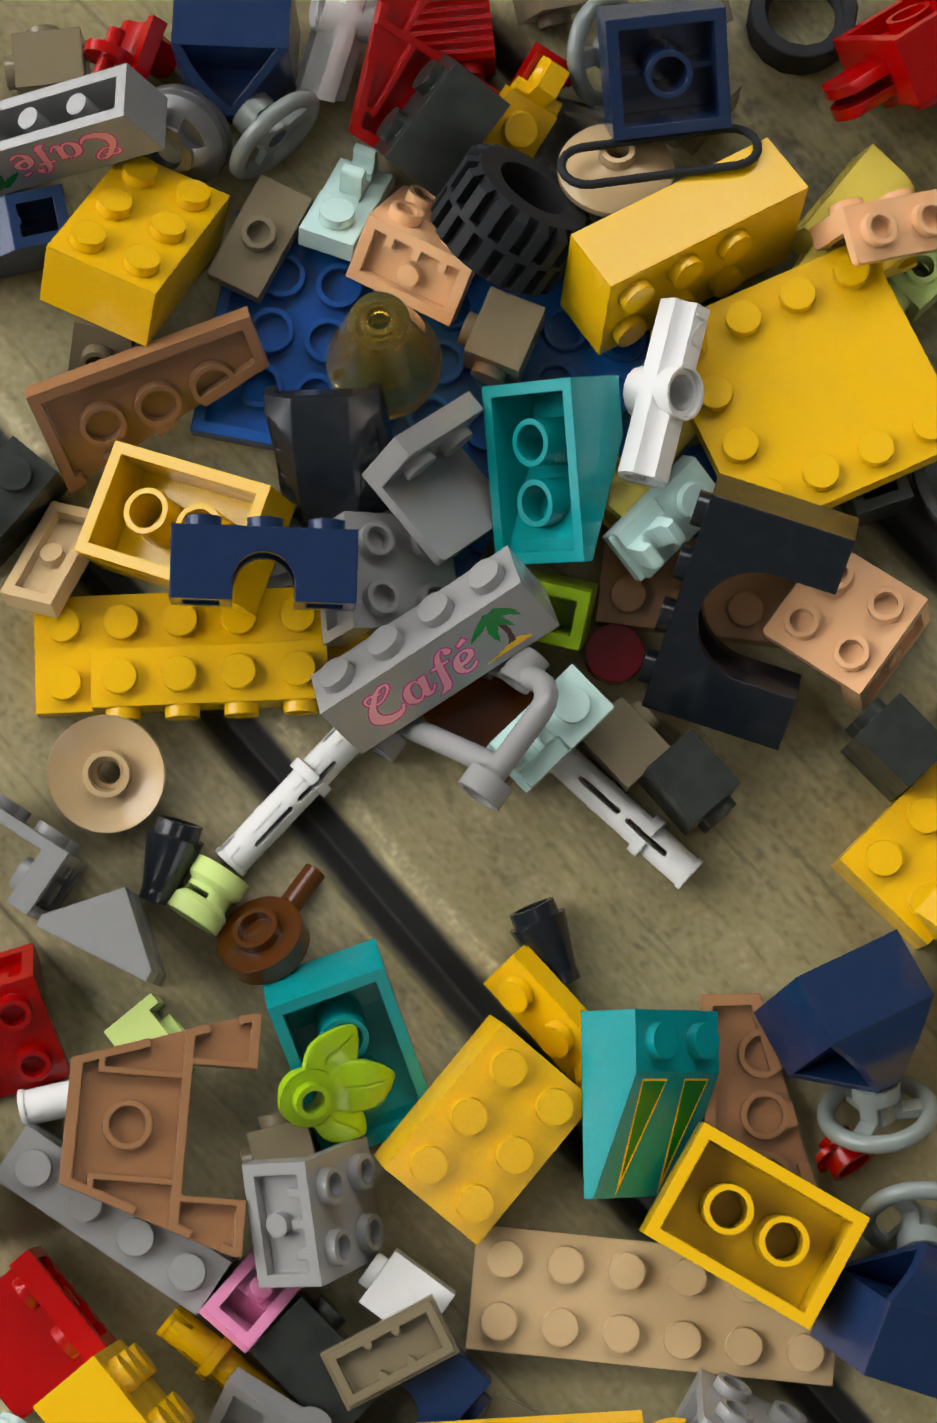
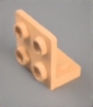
M403 185L369 213L345 276L436 321L450 326L458 316L475 272L463 264L436 233L437 229L432 224L430 217L432 214L430 209L436 197L422 186L411 185L408 187Z
M851 552L836 595L796 583L768 621L763 632L768 640L841 685L844 703L862 713L872 704L929 624V601L925 596Z

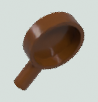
M305 864L281 897L265 896L253 899L238 907L226 919V923L218 935L217 949L221 960L237 980L250 985L270 984L290 974L301 963L309 947L310 932L307 923L299 912L325 879L324 874L311 864Z

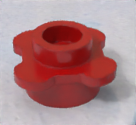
M848 1125L843 1126L844 1128L850 1131H853L855 1129L853 1128L851 1130ZM825 1137L819 1143L818 1147L821 1151L815 1156V1160L818 1163L817 1168L821 1173L829 1171L834 1180L839 1181L860 1170L872 1159L874 1154L847 1150Z

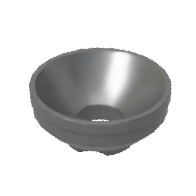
M175 83L156 87L168 98L165 137L172 140L178 146L182 160L179 163H171L163 159L158 152L147 154L143 157H147L155 163L187 177L202 181L205 184L208 183L225 168L231 156L233 147L232 133L227 119L221 109L199 90Z

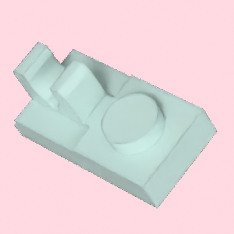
M356 143L353 147L352 161L340 158L299 227V245L351 262L369 213L389 197L395 186L394 175L378 170L379 152L375 148Z
M682 455L672 465L667 487H651L602 536L635 580L642 581L645 577L650 579L683 543L688 542L700 530L699 527L689 525L700 490L712 493L715 483L696 457Z
M573 664L555 680L559 695L556 709L550 720L509 775L526 794L614 711L615 707ZM527 708L502 730L486 748L496 752Z

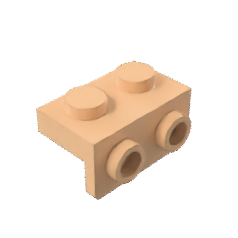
M904 188L887 193L878 200L863 202L862 197L843 200L831 205L828 208L829 216L810 228L816 251L847 245L851 262L856 267L937 251V189L914 193L912 188Z

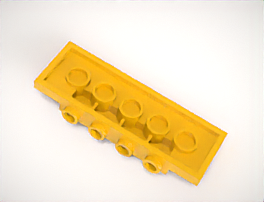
M294 587L266 588L256 616L227 607L171 605L169 592L69 597L58 618L34 613L36 715L42 718L110 714L128 718L136 723L141 722V713L165 712V720L169 721L198 720L201 718L200 711L224 710V717L254 718L260 716L259 708L283 707V714L288 716L315 715L319 713V707L311 675L322 669L331 659L340 657L370 637L374 631L368 632L345 647L323 646L320 610L293 609Z

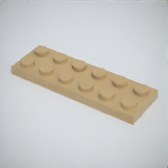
M494 1225L482 1241L475 1245L465 1349L697 1373L702 1368L717 1375L720 1372H724L736 1377L833 1386L835 1354L810 1336L812 1327L810 1330L806 1329L659 1242Z

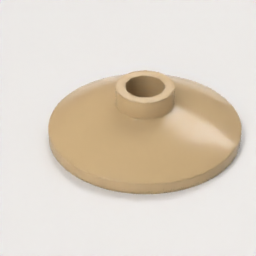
M605 124L588 127L570 138L562 148L560 155L570 146L585 142L612 139ZM663 142L574 154L566 162V169L569 174L581 180H594L675 169L672 155ZM557 171L559 185L567 198L582 210L601 217H607L672 185L674 178L596 189H580L570 186L561 178Z
M95 715L71 725L57 739L48 759L47 782L54 803L71 822L92 832L116 833L138 825L154 811L164 792L166 767L159 745L141 725L117 715ZM105 761L115 762L119 766L120 777L116 782H109L103 778L101 766Z

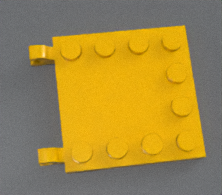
M847 245L705 306L710 310L696 367V371L703 381L704 400L699 413L689 421L717 478L719 473L817 505L833 508L937 461V375L886 279L917 266L918 260L915 257L916 255L856 267L852 264Z

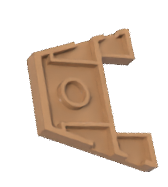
M250 1013L214 1024H205L181 1032L152 1039L147 1038L71 1057L58 1184L224 1255L241 1258L247 1200L184 1196L181 1190L193 1066L256 1071L258 1069L262 1014Z

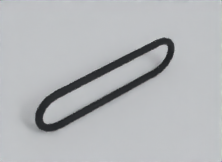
M732 124L731 128L619 141L608 139L585 142L570 146L562 152L557 161V171L561 178L570 186L580 189H596L733 171L749 167L755 163L762 153V142L754 131L739 124ZM724 133L743 135L753 144L751 155L745 159L594 180L575 178L566 169V162L571 156L594 150Z

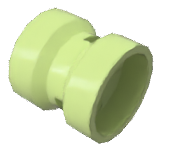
M199 854L190 868L191 879L184 888L176 889L167 906L196 927L217 937L226 923L225 913L231 904L241 901L249 885L221 864Z

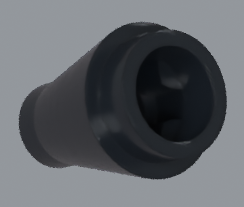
M157 814L154 826L147 827L140 898L167 906L176 889L182 886L191 866L204 846V843L199 841L203 827L179 818Z
M553 897L529 904L509 915L514 926L510 934L520 948L524 944L526 947L529 946L565 986L581 977L575 963L565 908L558 909Z

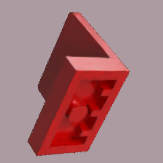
M33 942L0 952V1098L16 1094L19 1089L26 1090L67 1078L70 1075L68 1059L41 992V961Z
M41 1245L26 1250L9 1265L11 1270L0 1278V1398L14 1415L22 1419L34 1411L33 1406L91 1357L116 1341V1338Z

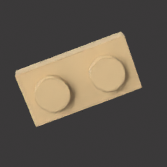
M51 501L0 590V594L7 606L54 618L59 617L90 561L74 551L89 509Z

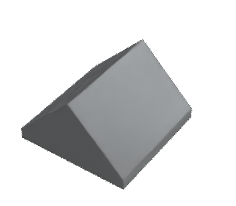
M126 887L42 914L36 924L37 927L146 982L161 987L166 978L143 900L138 894Z

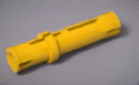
M180 1304L155 1333L198 1369L194 1374L203 1381L209 1377L223 1389L228 1378L240 1367L298 1404L232 1348L234 1343L226 1336L223 1338L219 1337Z

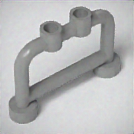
M528 646L482 676L488 680H492L494 677L502 679L512 688L525 695L530 691L534 693L531 704L496 752L420 718L415 719L369 750L392 763L407 744L404 739L406 738L468 766V769L457 784L475 801L491 811L498 812L512 793V789L505 783V780L546 726L556 709L559 692L556 681L545 671L549 663L543 656Z

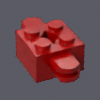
M897 0L832 40L844 71L824 83L822 91L826 100H836L830 106L835 121L843 122L859 118L882 104L883 108L913 105L916 110L925 109L937 104V0Z

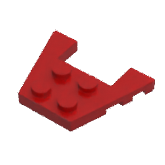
M377 0L348 131L373 148L380 139L377 136V130L384 118L396 107L403 109L416 92L412 85L421 69L430 60L435 59L438 62L443 56L410 34L411 28L428 0ZM535 42L509 87L518 75L528 80L542 56L550 58L568 71L567 61L542 44ZM569 76L562 89L572 86ZM481 80L484 84H486L489 88H491L495 93H497L498 95L500 94V91H498L497 89H495V88L492 87L491 85H489V84H487L486 82H484L483 80Z

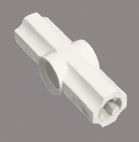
M311 0L308 15L311 32L295 83L299 90L312 91L320 100L332 103L336 101L345 102L362 43L367 44L369 40L377 0Z
M679 298L660 299L644 366L633 368L624 382V405L631 415V420L617 476L626 481L653 488H666L683 421L694 418L702 407L704 386L699 373L696 371L710 310L699 303Z

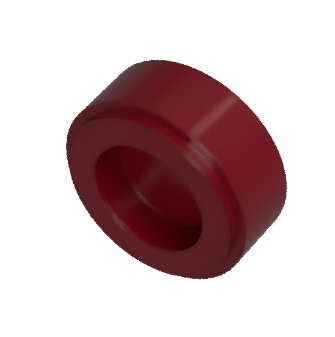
M620 624L602 626L587 641L584 654L585 664L590 674L599 682L608 685L624 684L634 678L641 668L644 658L642 641L627 626Z

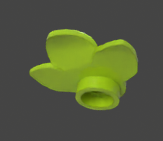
M353 1024L340 1025L315 1038L306 1049L302 1067L291 1070L283 1077L278 1087V1108L282 1116L289 1123L300 1128L314 1127L327 1141L341 1143L355 1140L367 1132V1123L363 1111L375 1107L386 1098L393 1085L395 1073L380 1062L358 1059L357 1027ZM312 1091H317L315 1099L309 1105L302 1107L304 1097Z

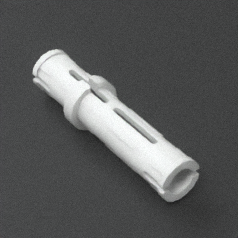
M333 727L303 760L297 757L290 764V767L294 770L215 852L243 877L247 873L246 871L286 831L319 794L324 798L332 790L328 785L359 751Z
M576 748L549 772L629 843L627 850L634 857L641 854L674 883L677 889H680L703 864V860L697 858L664 828L667 822L659 814L653 818ZM583 778L587 779L595 788H597L605 797H607L615 806H617L620 809V812H617L609 803H607L599 794H597L589 785H587L583 781ZM629 819H631L635 824H637L642 829V831H644L650 838L657 842L667 852V854L665 855L643 833L637 830L629 822Z

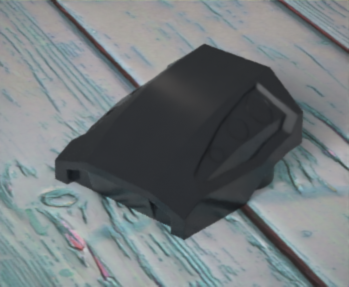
M370 382L368 388L279 391L278 386H266L263 395L264 410L275 453L280 492L296 506L292 517L304 524H308L310 519L334 518L343 511L382 513L389 508L362 476V473L392 440V428L382 382Z

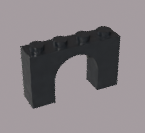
M719 473L712 493L700 490L689 525L699 527L700 531L694 547L682 544L671 578L683 582L677 599L668 596L664 598L654 630L665 633L660 650L648 647L637 679L639 682L648 684L642 706L779 750L797 701L802 674L741 655L725 646L715 636L707 622L704 600L721 582L745 573L771 574L836 595L856 541L859 518Z

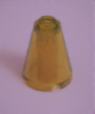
M373 292L361 297L336 328L327 348L326 368L333 389L368 388L370 383H382L389 419H395L415 412L424 404V401L433 392L441 378L442 349L435 331L418 313L398 297L387 292Z

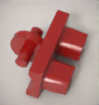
M155 15L148 16L145 22L125 20L122 22L121 28L110 26L105 40L90 38L86 40L83 48L84 57L95 64L93 73L128 63L147 80L149 74L156 78L169 77L177 65L171 42L163 36L168 23Z

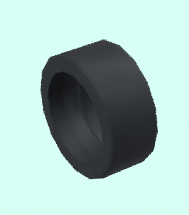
M773 0L750 1L746 22L750 45L764 63L781 73L803 76L822 72L839 60L832 40L856 25L858 13L857 0H827L835 14L834 28L829 36L822 42L809 45L791 43L777 35L770 26L768 13Z

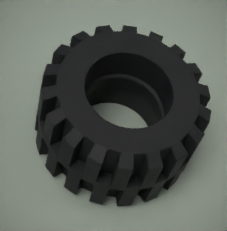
M478 143L477 146H472L468 150L430 209L432 211L430 217L432 224L437 229L436 233L463 264L477 275L498 287L530 297H538L540 294L546 295L551 292L565 273L571 234L592 224L589 219V213L572 203L564 194L559 185L558 177L553 171L517 150L503 145H491L488 143Z

